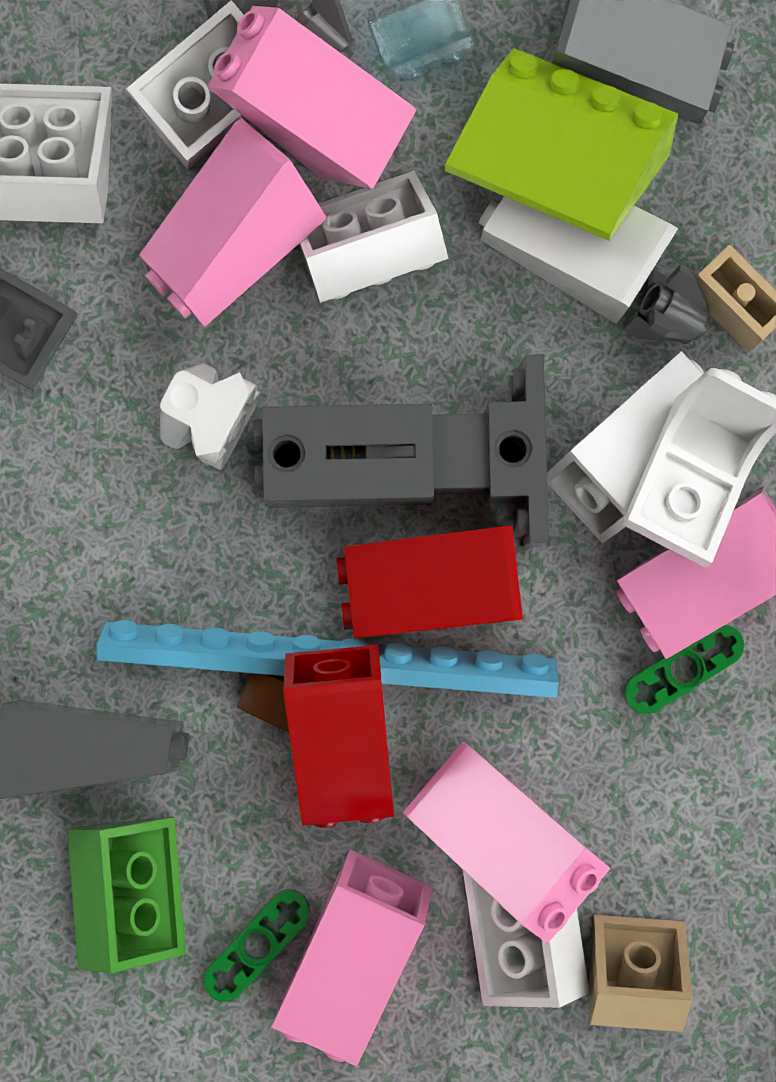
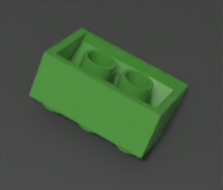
M175 817L101 823L67 829L78 969L112 974L186 955Z

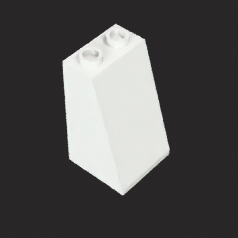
M505 196L500 203L492 200L479 220V224L484 227L481 241L615 324L618 323L678 230L672 224L634 206L610 241Z
M682 351L547 472V483L602 544L626 527L622 525L623 519L675 398L704 374L702 368L695 361L688 359Z

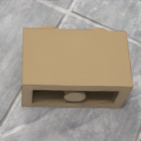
M729 244L696 278L709 306V314L749 353L776 328V290Z

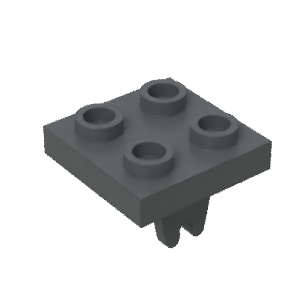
M0 268V373L33 391L78 314L73 309Z

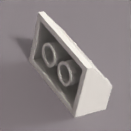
M232 0L126 88V91L156 133L187 170L215 148L236 121L240 118L245 121L247 120L207 87L214 75V67L217 60L229 49L238 33V23L244 16Z
M415 171L376 183L373 189L362 188L318 203L327 219L299 243L320 303L330 299L343 298L350 292L373 284L387 283L394 277L414 270L428 269L435 263L448 259L437 212Z
M463 870L483 1006L560 1008L590 994L577 909L570 916L566 925L547 944L521 925Z

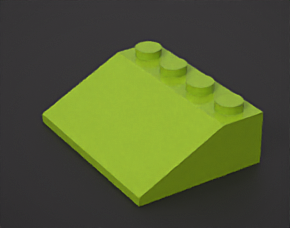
M513 48L489 79L445 163V171L610 241L670 156L678 113Z

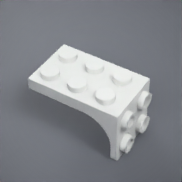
M710 368L675 398L622 525L704 568L712 564L747 476L765 445L776 433V395L755 389L742 382L737 374L726 369Z

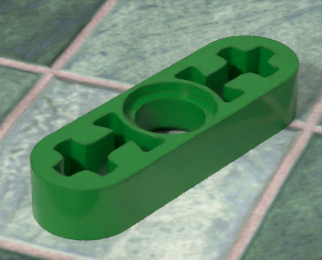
M724 625L667 659L664 656L627 680L623 690L626 704L632 710L642 714L657 712L737 662L744 651L742 635L734 627ZM717 633L723 638L730 636L733 642L728 646L730 654L725 657L722 653H716L707 658L706 660L712 664V667L706 671L703 658L693 650V647L699 644L701 652H705L716 644L714 636ZM687 656L695 664V674L691 680L681 683L672 676L671 665L677 657ZM661 668L664 680L674 688V691L668 694L666 687L662 686L651 694L654 700L652 704L648 705L645 701L636 702L634 696L639 692L636 684L640 681L648 686L656 683L660 678L654 672Z
M285 889L278 892L210 964L204 977L205 989L210 997L219 1002H230L238 998L306 925L310 914L309 902L301 892L294 889ZM283 901L289 905L296 901L300 905L297 909V915L300 919L295 922L293 919L288 918L279 927L278 931L285 934L283 939L279 940L273 928L260 921L266 916L272 924L281 912L278 903ZM260 932L269 938L271 949L268 954L258 958L247 953L244 942L251 933ZM232 951H236L242 963L254 968L251 973H247L243 966L236 973L233 980L237 987L232 989L226 985L219 989L215 985L219 978L215 971L219 969L224 973L227 972L237 960L229 955Z

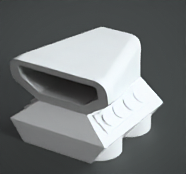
M198 364L177 372L160 403L161 441L174 449H179L192 441L196 456L205 465H211L218 470H222L233 453L261 396V392L257 391L258 385L242 378L240 372L219 381L217 371L206 364Z

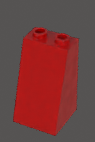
M512 525L344 546L345 557L336 558L339 585L348 584L350 602L341 603L344 630L353 629L354 638L523 620Z
M378 645L285 653L283 691L302 826L314 825L319 828H328L335 826L339 822L359 820L362 823H377L384 818L394 817Z

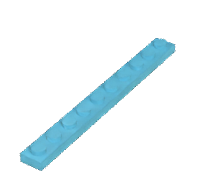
M129 620L105 622L97 642V661L284 676L285 653L378 645L382 684L557 698L559 685L557 660L534 653L518 656L501 654L494 650H482L479 652L457 651L447 646H438L432 649L410 647L399 642L383 645L364 643L358 639H345L342 641L322 640L311 635L297 637L274 636L264 631L248 634L228 632L222 628H208L205 630L187 629L175 624L160 626L138 625Z

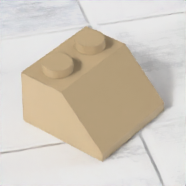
M594 915L589 974L590 1025L683 1032L693 1002L685 921Z

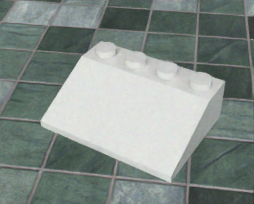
M0 84V220L77 223L104 222L109 183L111 87Z

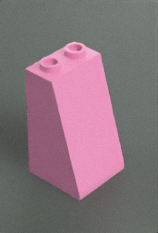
M252 6L251 10L244 14L237 26L238 33L229 49L217 60L214 67V75L207 87L318 177L373 189L417 109L280 8Z
M240 118L233 124L139 256L150 268L145 277L162 296L170 291L172 294L167 297V300L180 315L186 319L192 314L205 327L323 223L327 216L291 160L245 120Z
M764 488L735 505L712 564L704 568L665 548L623 574L617 580L621 588L616 590V593L621 603L630 614L636 611L645 625V627L640 629L641 634L654 653L660 650L665 659L776 595V507Z
M464 741L403 811L421 831L521 925L547 944L566 925L570 916L586 897L597 888L601 879L611 869L516 784Z
M350 849L282 999L272 1028L280 1031L291 1041L304 1042L322 1050L329 1058L335 1061H346L357 1066L425 926L433 887Z

